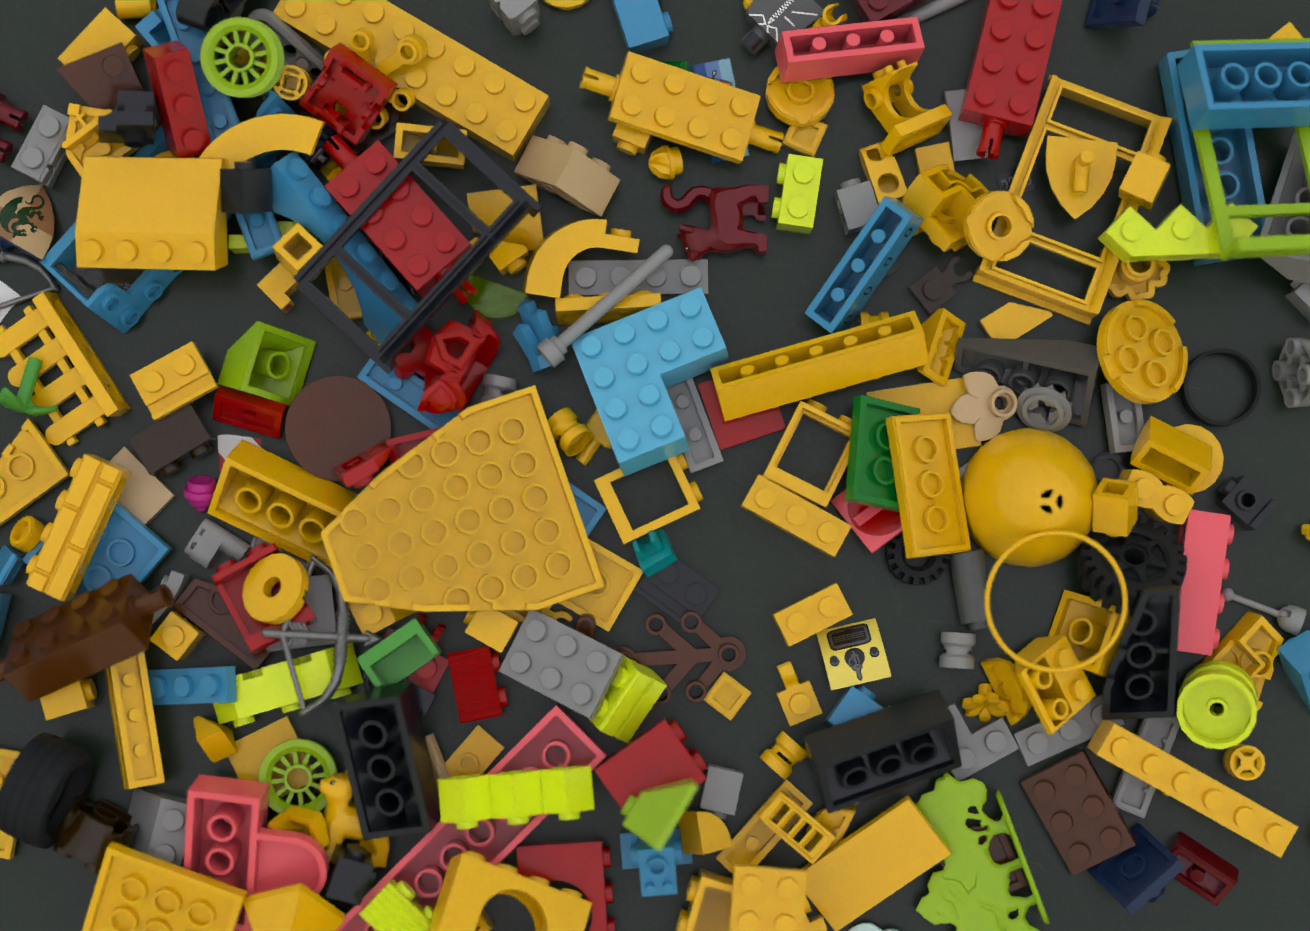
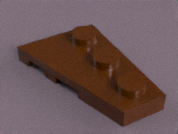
M122 42L55 68L92 108L114 110L117 104V90L143 91ZM156 118L154 120V133L159 128Z

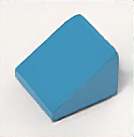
M3 545L0 550V586H11L24 564L22 559L25 555L8 545Z

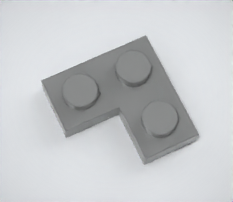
M955 703L947 705L954 717L962 767L950 770L953 777L958 781L967 778L1019 749L1002 717L970 732Z

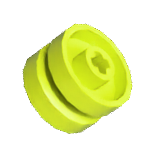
M1212 660L1194 667L1186 674L1179 688L1177 718L1183 732L1193 742L1205 748L1225 749L1241 743L1250 735L1256 724L1258 693L1253 679L1241 667L1228 661ZM1215 703H1220L1223 706L1218 707Z

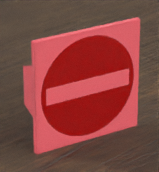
M846 489L830 500L872 554L902 532L899 512L845 501Z

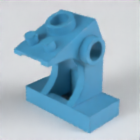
M673 829L661 851L650 846L633 832H620L622 869L639 868L642 897L678 894L675 865L693 864L692 854L683 853L680 829Z

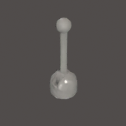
M1230 588L1221 590L1226 602L1233 600L1275 616L1279 627L1285 632L1297 636L1303 626L1307 610L1304 608L1288 605L1280 610H1276L1234 594V591Z

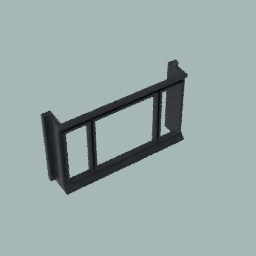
M439 120L294 276V279L300 283L296 288L389 374L398 365L394 360L395 356L528 213L534 218L543 207L452 122L445 126ZM444 138L453 144L513 200L490 227L421 165L424 159ZM414 172L479 232L481 236L410 312L343 247ZM335 256L403 319L380 345L372 340L312 283L313 279Z

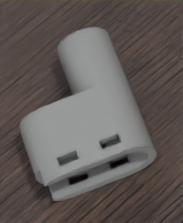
M207 517L191 538L184 553L188 554L190 559L208 569L220 552L225 553L237 562L243 560L248 555L247 551L250 550L251 545Z

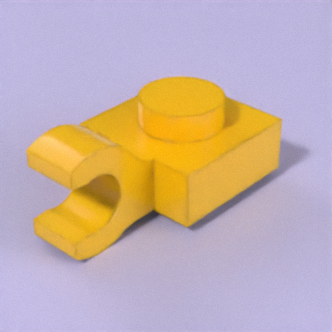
M790 661L777 665L776 667L785 689L776 692V695L789 726L822 714L810 681L805 680L799 683Z

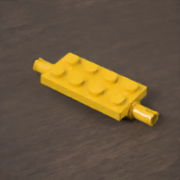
M630 51L626 54L620 75L616 74L615 77L593 70L587 66L584 69L583 80L580 81L579 88L609 97L608 101H611V109L608 121L737 164L743 161L746 147L749 144L771 151L774 154H777L781 148L782 143L779 141L783 140L784 133L756 125L754 120L760 95Z

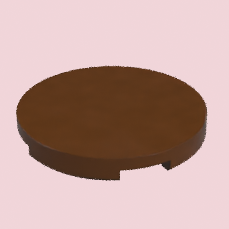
M328 376L308 384L295 396L287 411L285 436L292 456L302 468L322 479L340 481L333 469L334 467L377 444L383 443V445L387 446L386 440L391 438V419L383 399L366 383L348 376Z

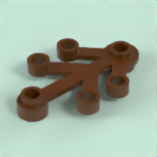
M688 610L682 614L680 619L683 630L688 633L695 632L710 646L695 648L666 623V619L661 613L655 612L647 616L645 621L646 630L652 635H659L675 650L635 652L628 645H618L614 650L644 666L676 664L663 678V681L667 684L665 688L667 696L664 699H658L655 703L657 705H664L669 702L671 691L696 663L711 662L697 680L689 681L685 687L687 699L697 703L705 698L706 689L723 670L733 671L744 663L746 649L742 641L730 635L720 637L702 621L698 612ZM687 616H695L698 619L697 625L694 627L686 626L684 620ZM659 618L662 620L663 625L660 629L654 630L649 626L650 620ZM732 648L735 651L734 658L730 660L724 659L722 657L723 650ZM694 685L702 688L701 695L693 697L689 693V689Z

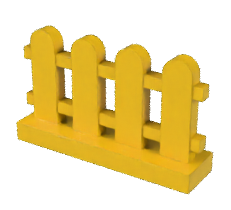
M41 292L32 299L37 307L36 309L33 305H29L23 309L26 316L8 329L5 325L0 326V358H6L11 355L16 363L8 373V380L15 387H20L29 357L43 361L34 388L35 394L31 397L33 404L36 406H59L77 394L82 404L65 416L61 414L59 409L48 414L53 424L45 432V438L49 444L63 445L67 443L71 447L79 442L76 435L94 423L97 427L107 423L105 415L106 417H119L131 408L58 294L54 292ZM48 328L51 329V331H52L53 334L55 335V338H53V336H52V334L50 333V331L48 330ZM39 336L45 345L25 358L20 348ZM67 357H69V359H70L71 362L73 363L74 367L71 366V364L69 363ZM58 365L63 375L44 387L39 377ZM86 386L89 388L90 392L92 393V395H93L92 397H91V395L89 394V392L87 391V389L85 388Z

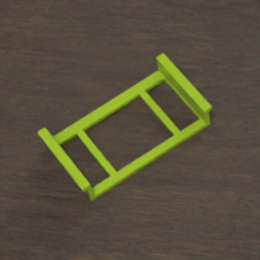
M1310 38L1192 41L1190 47L1192 48L1194 44L1310 42ZM1310 126L1294 127L1310 191ZM1193 130L1221 260L1227 261L1229 258L1310 255V234L1237 237L1234 240L1230 219L1310 216V203L1227 206L1210 130Z

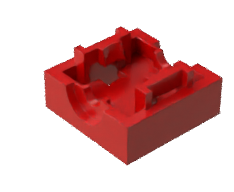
M340 42L328 52L322 63L324 67L320 75L306 90L299 105L319 120L324 121L326 125L356 146L365 140L398 84ZM353 73L357 74L359 77H361V78H362L363 80H365V81L362 82L361 80H359L358 78H356V77H355L354 75H352V74H353ZM336 102L342 107L348 108L344 115L333 108Z

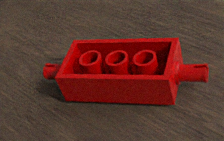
M1062 0L986 1L958 117L960 121L983 126L979 146L976 150L977 156L984 158L990 145L987 159H998L1003 134L1025 139L1032 128Z
M335 134L331 139L339 150H336L328 140L322 149L328 153L342 171L324 187L342 209L351 216L399 163L379 140L361 155H357L340 134ZM411 176L399 186L361 228L365 235L422 299L472 246ZM467 279L453 295L460 305H463L469 299L460 288H463L471 298L477 293L478 289Z

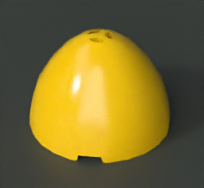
M1035 428L1012 430L990 439L969 460L961 479L968 531L978 547L983 549L992 558L998 560L1012 544L1037 532L1066 530L1087 536L1091 531L1093 493L1098 486V481L1090 462L1065 437L1047 430ZM1052 489L1049 498L1041 497L1046 490ZM1059 495H1061L1062 505L1060 507H1058L1056 503V500ZM1041 505H1049L1052 513L1045 512ZM1061 535L1039 537L1016 548L1003 562L1009 565L1028 568L1047 565L1067 557L1083 541Z

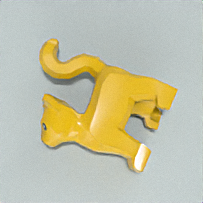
M347 770L344 773H334L330 778L321 779L319 791L325 796L327 801L323 818L326 821L330 844L324 850L327 853L329 862L336 844L342 845L345 838L359 840L356 844L372 853L371 857L374 867L386 868L390 849L389 837L363 840L355 803L350 801L353 795Z

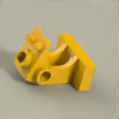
M905 59L896 62L899 68L897 70L893 69L892 64L872 73L873 81L862 85L866 106L873 112L888 133L880 145L887 156L939 135L953 115L946 104L934 109H924L915 102L911 95L914 86L910 77L918 65L917 62L907 65ZM892 105L896 107L901 116L894 110Z

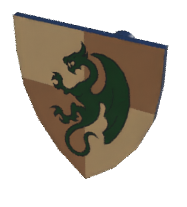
M42 184L21 186L9 190L0 196V246L7 251L15 246L42 261L54 235V214L51 201Z

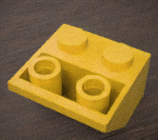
M1065 635L1035 638L1016 654L1026 661L1045 667H1067L1079 663ZM1015 660L1016 675L1047 734L1056 732L1096 696L1082 668L1070 672L1049 673L1028 668Z

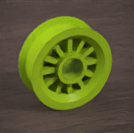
M234 17L217 23L207 33L201 46L200 61L204 75L218 91L232 97L252 98L268 92L276 85L283 72L285 56L280 39L270 27L257 20ZM241 31H246L244 40ZM231 34L234 36L235 43L229 37ZM254 35H256L258 39L252 43ZM223 42L229 47L228 49L221 48ZM264 44L266 50L258 52V49ZM241 48H245L250 55V61L244 68L239 67L235 59L236 53ZM219 53L225 54V58L218 60ZM267 56V63L261 62L260 57ZM227 64L228 66L222 71L220 65ZM258 66L265 68L262 74L257 69ZM231 73H233L232 79L230 81L227 77ZM251 74L257 79L252 82ZM241 76L243 78L244 85H239Z
M299 738L277 745L266 755L260 766L258 781L270 783L268 806L278 814L291 805L319 812L326 806L327 801L322 793L316 797L310 789V786L319 789V783L313 781V779L330 778L334 773H338V769L333 756L324 746L309 739ZM293 752L294 765L290 763L285 755ZM298 752L306 753L302 764L299 763ZM312 755L318 761L308 767L307 763ZM280 759L288 768L287 770L276 766ZM320 764L322 765L324 772L312 773V770ZM301 768L307 772L309 780L305 787L295 788L289 783L288 776L292 769ZM273 771L284 775V777L272 779ZM284 783L285 786L276 792L273 784ZM288 789L290 793L285 801L280 795ZM304 791L312 801L304 803ZM295 793H298L299 804L291 803Z

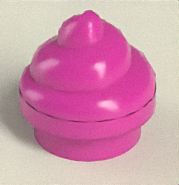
M198 475L187 479V485L183 488L184 498L199 513L205 512L210 506L216 488L215 478Z

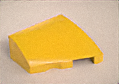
M536 184L521 186L539 203ZM501 189L466 193L468 208L488 227L513 202ZM540 212L534 218L528 213L503 242L522 244L528 250L534 251L544 239ZM472 227L474 233L480 234Z
M1247 611L1219 642L1217 649H1213L1212 656H1207L1202 663L1212 660L1228 661L1241 667L1253 679L1258 693V712L1263 702L1259 701L1265 679L1271 680L1274 671L1273 661L1278 655L1277 648L1282 645L1284 638L1262 615Z

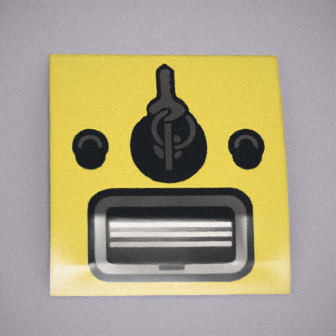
M875 618L825 629L816 633L831 691L892 677Z

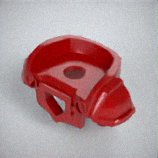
M474 309L467 326L450 320L435 335L428 328L422 327L410 340L411 353H401L396 357L395 361L398 365L393 369L394 374L404 380L410 379L414 373L424 377V393L417 411L422 413L425 410L439 415L445 412L452 413L454 410L461 413L495 358L501 345L500 338L493 329L492 323L482 316L479 310Z

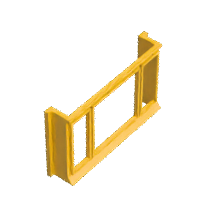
M1054 74L1049 75L1044 88L1046 90L1008 192L1022 197L1046 131L1061 137L1106 141L1051 120L1060 95L1148 128L1140 149L1145 154L1147 151L1160 152L1172 118L1155 115L1057 78L1058 76ZM1117 145L1116 158L1132 163L1137 152ZM1121 199L1114 220L1129 206L1136 212L1139 206ZM1002 216L998 217L993 230L996 236L1002 235L1006 229V221ZM1031 233L1030 237L1032 238L1029 244L1095 268L1084 300L996 267L997 261H989L983 258L981 264L976 268L972 282L1089 326L1092 318L1100 313L1119 258L1105 245L1100 257H1097L1037 233Z

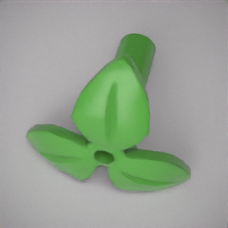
M33 357L28 358L17 396L6 387L1 390L0 403L4 407L14 412L26 413L32 416H42L57 411L58 405L41 407L34 405L31 400L42 360Z

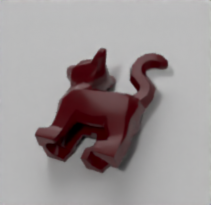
M747 184L734 188H710L700 185L691 187L680 199L674 198L671 185H665L661 189L660 199L662 205L672 212L680 213L689 210L698 199L707 201L710 219L709 230L693 225H679L681 233L677 234V238L681 239L682 249L685 251L687 260L697 262L703 255L709 252L730 254L743 249H752L755 255L758 256L766 255L767 235L743 229V217H753L757 223L766 221V207L760 204L768 203L769 185Z

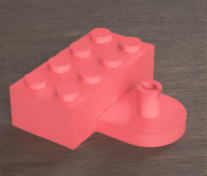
M199 774L188 789L183 868L248 891L246 896L298 883L304 884L313 892L319 894L328 879L330 864L327 853L322 845L311 836L301 832L267 828L270 783ZM244 904L235 931H252Z

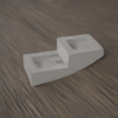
M965 89L944 91V102L953 114L947 122L953 161L981 159V157L976 155V150L979 146L983 126L958 120ZM988 151L985 153L984 158L988 157Z

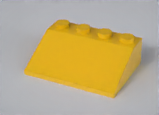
M85 156L75 227L77 267L217 270L227 266L226 213L222 212L220 169H225L224 158Z

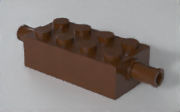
M130 573L119 579H112L93 591L81 593L75 599L60 606H53L45 613L32 619H25L14 626L7 657L0 659V682L7 680L30 703L148 650L154 613L173 605L174 597L171 590L162 584L148 592Z

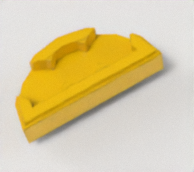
M999 657L988 658L980 662L994 692L999 694L1000 700L1008 703L1009 711L1005 712V715L1010 725L1012 726L1026 717L1032 703L1016 675L1015 665Z
M849 806L829 814L826 808L813 816L815 820L836 837L825 851L842 840L856 812V807ZM809 824L807 827L806 834L812 828V826ZM819 832L806 845L809 852L823 837Z

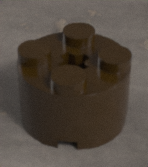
M75 796L54 837L56 843L53 850L63 857H74L84 862V867L88 871L99 874L108 845L111 842L130 847L139 829V824L136 823L132 826L130 824L132 816L110 802L98 799L96 804L86 802L88 796Z

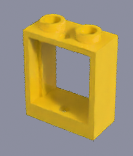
M809 399L807 403L803 401L798 403L762 476L810 503L825 509L848 465L852 419L841 414L837 419L826 413L828 409L826 406ZM802 416L849 438L824 490L777 468Z
M683 454L667 460L688 505L632 530L611 485L612 482L625 477L621 468L594 480L624 545L647 535L649 531H655L700 510L698 502L704 499L696 482L688 483L683 470L689 467Z

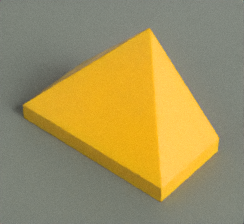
M939 308L921 324L924 331L929 364L916 368L918 372L939 386L944 387L947 384L955 360L958 338H962L966 323L945 308Z

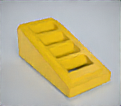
M782 790L758 817L812 865L836 838ZM786 804L790 809L778 823L774 822L772 818ZM797 813L801 818L787 833L783 827ZM806 823L811 825L812 828L800 842H797L794 839L796 834ZM819 832L823 837L809 852L804 847Z

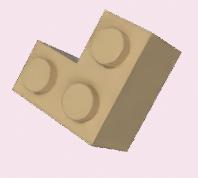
M532 135L514 170V173L532 185L536 184L537 188L558 194L578 209L600 217L620 182L619 178L609 172L610 165L595 157H592V159L587 157L588 150L572 141L567 145L564 141L552 135H548L547 139Z

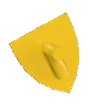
M1047 136L1045 156L1046 173L1050 187L1060 205L1074 220L1091 209L1104 194L1113 176L1117 156V142Z

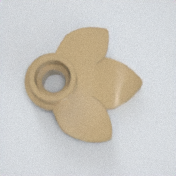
M978 371L968 372L962 376L967 393L962 394L954 401L950 414L961 423L974 424L973 431L976 441L989 440L1000 433L1003 421L1009 419L1015 413L1018 405L1017 397L1009 387L998 386L991 374ZM997 397H1000L1003 401V405L999 410L995 407Z

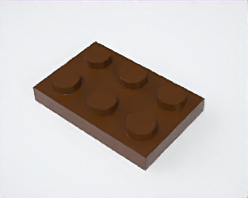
M1085 749L1021 780L1022 787L1072 876L1136 845L1137 841Z

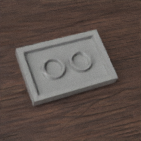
M529 610L499 672L594 720L625 655L537 610Z

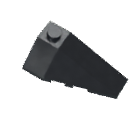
M1180 586L1142 587L1102 685V720L1174 717Z

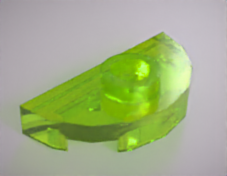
M471 275L468 280L478 289L477 293L471 298L463 289L464 294L469 299L468 303L473 310H479L484 317L503 319L515 315L519 312L517 306L522 300H529L530 294Z

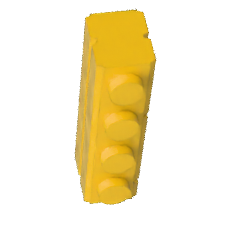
M84 454L83 458L79 457L75 460L69 474L73 478L68 491L63 490L55 503V509L59 510L53 523L49 522L45 526L41 534L40 541L44 542L39 555L35 554L30 559L26 567V574L29 575L26 582L28 586L60 601L65 602L74 599L131 471L94 454Z

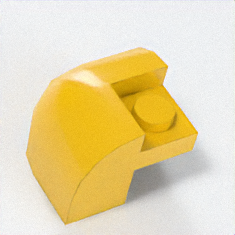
M948 164L937 165L919 173L903 197V204L924 218L913 236L925 231L931 242L940 247L943 252L950 249L956 252L967 245L964 236V217L968 207L978 196L989 192V190L971 173L964 177L955 171H951Z

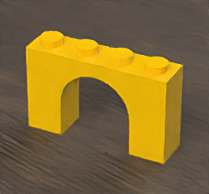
M465 851L450 859L428 931H475L484 905L494 895H507L519 900L530 912L535 931H584L592 902L581 899L582 894L578 891L568 888L555 889L550 887V882L544 878L521 876L517 874L518 870L515 867L507 864H497L495 866L485 862L483 855L472 851Z

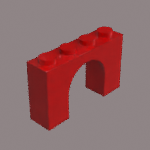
M603 838L529 842L517 845V868L519 875L527 878L537 876L548 881H564L573 884L584 893L589 902H592V922L588 931H615V919L608 918L607 904L613 903L612 882H605L604 868H611L610 846L603 847Z

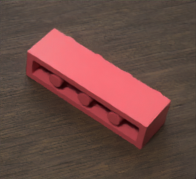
M918 17L781 31L775 49V56L781 83L873 73L891 64L893 69L897 70L899 68L896 62L905 59L907 65L914 62L918 63L925 46Z
M1191 509L1185 523L1179 524L1177 544H1182L1185 549L1183 555L1187 556V569L1180 594L1177 651L1212 656L1213 649L1218 647L1220 630L1216 628L1217 614H1222L1225 603V596L1221 593L1222 579L1226 580L1230 565L1229 559L1225 558L1227 545H1231L1234 537V524H1230L1231 515Z

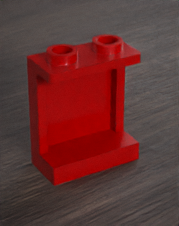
M266 542L256 545L247 551L248 557L237 563L234 559L222 563L215 568L217 573L211 576L253 655L281 641L280 638L263 637L261 631L264 628L281 629L283 623L272 625L251 617L244 607L242 597L244 581L250 569L260 559L270 554L280 553L275 543L269 546ZM280 581L273 586L271 591L272 597L279 593L281 588ZM306 600L302 608L291 619V622L305 623L306 626L317 622Z

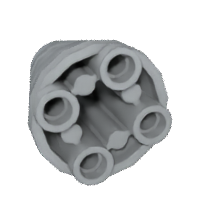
M1288 338L1283 346L1279 360H1275L1272 365L1273 379L1279 381L1284 396V403L1288 408L1310 406L1309 338Z

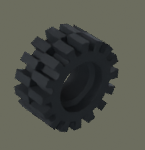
M903 532L886 543V554H884L885 560L888 563L887 567L894 574V577L910 585H924L937 580L942 576L943 571H946L947 563L951 554L930 556L926 565L913 567L904 558Z

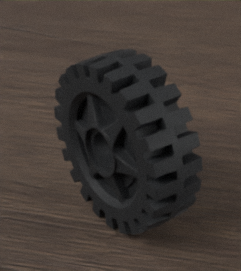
M1141 516L1137 517V521L1128 537H1110L1105 533L1093 532L1092 529L1086 536L1106 549L1118 564L1127 587L1129 616L1133 612L1142 587L1180 586L1181 588L1187 569V556L1183 555L1185 549L1182 544H1177L1178 538L1173 533L1166 536L1168 529L1163 525H1160L1157 529L1154 528L1155 521L1147 519L1145 524L1141 523ZM1083 541L1077 561L1078 580L1082 581L1081 587L1085 592L1091 591L1090 598L1094 602L1103 599L1101 607L1108 610L1111 605L1116 606L1115 613L1121 615L1122 590L1113 566L1100 551Z

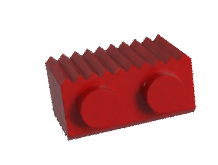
M484 646L447 654L460 724L504 715L503 708L509 707L506 687H499L496 673H499L501 667L499 652H492L490 646Z

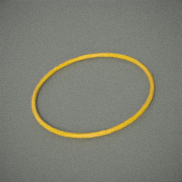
M1046 530L1018 540L999 557L986 583L984 607L986 620L993 637L1011 658L1037 671L1063 673L1075 671L1092 664L1113 646L1126 620L1128 594L1126 583L1118 564L1100 544L1076 532ZM1044 536H1069L1095 547L1113 566L1122 590L1121 617L1110 641L1091 658L1067 667L1040 666L1016 655L998 635L990 612L991 586L1002 562L1022 544Z

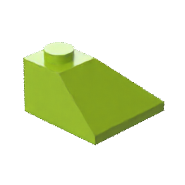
M257 321L227 350L217 384L290 406L295 396L302 390L316 341Z
M690 777L643 789L637 797L631 794L620 812L625 816L622 825L650 846L661 851L697 791V781Z

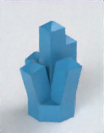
M524 299L517 306L523 324H518L512 334L527 356L533 372L551 366L541 356L536 346L546 337L548 339L553 336L558 337L559 330L558 325L550 322L546 310L537 309L534 300Z

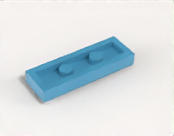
M235 666L147 670L153 705L237 702Z

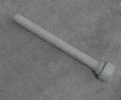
M668 244L661 246L558 337L553 336L550 339L546 337L536 346L541 356L555 368L565 359L563 355L568 352L566 348L673 255V248Z

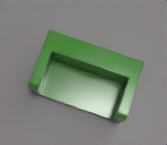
M416 617L356 658V660L374 686L377 687L401 682L404 678L441 654L442 650L420 618Z

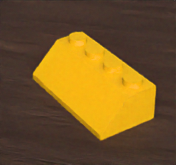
M242 439L225 459L207 513L270 544L275 543L277 547L308 562H311L310 556L315 555L332 569L320 533L359 494L334 482L317 477L304 468Z

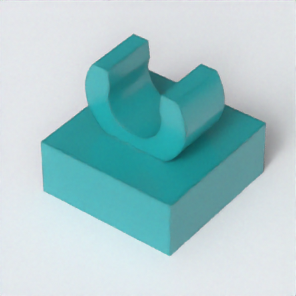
M662 528L656 531H649L648 536L639 541L634 540L632 542V548L641 570L647 577L654 575L678 560L668 534Z

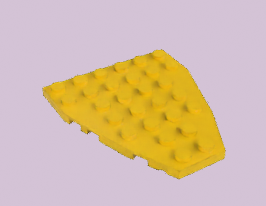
M535 385L466 408L426 440L377 475L320 533L344 602L422 612L539 610L604 587Z

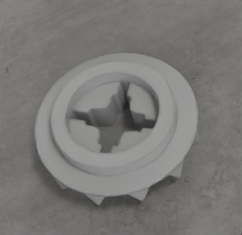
M1037 383L1033 388L1025 387L1020 396H1018L1017 414L1020 420L1029 428L1056 432L1066 427L1071 420L1072 402L1066 399L1065 391L1058 392L1054 390L1053 384L1049 387H1042ZM1041 400L1045 402L1046 406H1051L1049 415L1044 407L1039 406Z

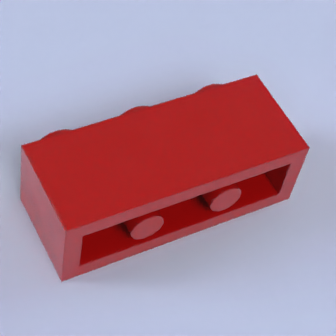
M177 40L143 49L168 151L177 158H189L202 154L208 145L211 144L189 49Z

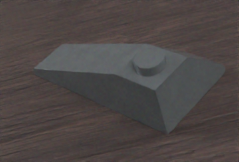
M958 338L954 370L962 374L974 371L991 374L998 386L1009 387L1013 390L1017 399L1025 387L1033 388L1037 383L1042 387H1049L1053 384L1054 390L1058 392L1065 391L1066 399L1072 402V417L1069 423L1087 427L1101 370L1097 346L1071 340ZM1041 400L1039 406L1044 407L1049 415L1051 406H1046L1045 402Z

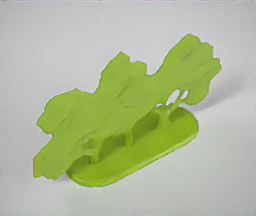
M948 773L936 779L934 790L922 794L919 802L916 804L950 848L951 855L944 859V869L931 875L927 885L929 893L921 898L915 911L934 925L951 923L957 927L956 931H1040L1030 926L1025 918L1030 906L1037 904L1043 922L1045 924L1050 923L1000 791H996V798L1003 815L999 821H994L982 811V807L987 800V789L984 783L975 778L958 781ZM975 806L979 813H970L968 808ZM966 820H980L981 827L987 826L988 829L979 832L969 829L966 825ZM1006 833L1011 836L1019 858L1000 865L992 860L989 853V844L994 835ZM987 836V841L983 845L979 844V837ZM1023 868L1033 895L1026 898L1010 895L1009 875L1011 871ZM1018 909V916L1015 919L1008 918L1010 912Z

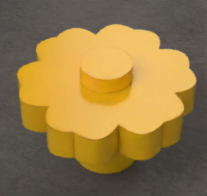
M1119 259L1108 289L1109 294L1114 299H1119L1125 295L1128 301L1134 299L1149 300L1154 296L1155 289L1166 285L1170 265L1166 261L1159 260L1124 263Z

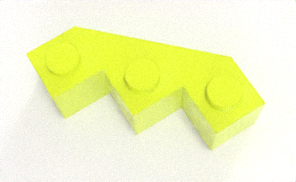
M1231 202V203L1228 204L1227 206H1235V205ZM1181 204L1173 209L1156 228L1151 226L1129 206L1097 238L1124 263L1154 260L1221 259L1213 219L1204 226ZM1250 218L1230 219L1234 240L1237 237H1249L1258 228Z
M352 642L347 644L348 648L346 650H348V653L346 655L348 656L342 680L331 700L352 694L351 686L364 683ZM334 647L293 659L304 700L322 695L329 685L335 665L333 662ZM287 661L236 675L237 702L213 703L219 725L233 721L234 728L255 722L254 715L279 707H281L283 714L300 709Z
M591 766L551 767V769L503 771L485 775L469 774L438 779L441 823H456V829L477 828L478 821L491 818H507L508 825L529 823V816L539 814H558L559 820L579 819L580 812L595 809Z

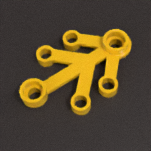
M361 28L351 34L350 45L354 49V53L368 62L369 51L374 44V36L370 30ZM358 34L365 37V46L359 43ZM409 34L403 37L396 45V52L376 65L375 68L387 76L404 63L407 65L417 64L427 54L425 40L417 34ZM405 46L412 48L413 57L406 54ZM328 50V51L325 53L324 59L326 58V56H327V54H328V52H329L330 50ZM355 73L352 74V75H354L356 78H358L359 80H361L362 82L365 81V80H363L361 77H359L357 74H355ZM408 88L395 89L388 102L392 103L396 110L406 111L414 105L415 95ZM399 94L406 96L407 105L399 101ZM336 102L335 110L344 115L348 108H344ZM385 108L380 113L381 123L375 122L372 129H380L388 123L389 114Z

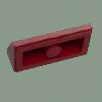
M1180 831L1168 847V850L1185 867L1174 879L1215 906L1238 883L1239 870L1185 833Z

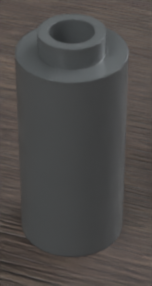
M984 550L951 554L949 561L961 625L968 624L969 630L988 628L984 607L985 588L988 580ZM990 591V612L993 620L996 617Z

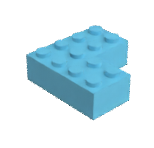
M701 287L582 334L572 343L624 476L690 450L666 388L710 371V368L730 363L726 345Z

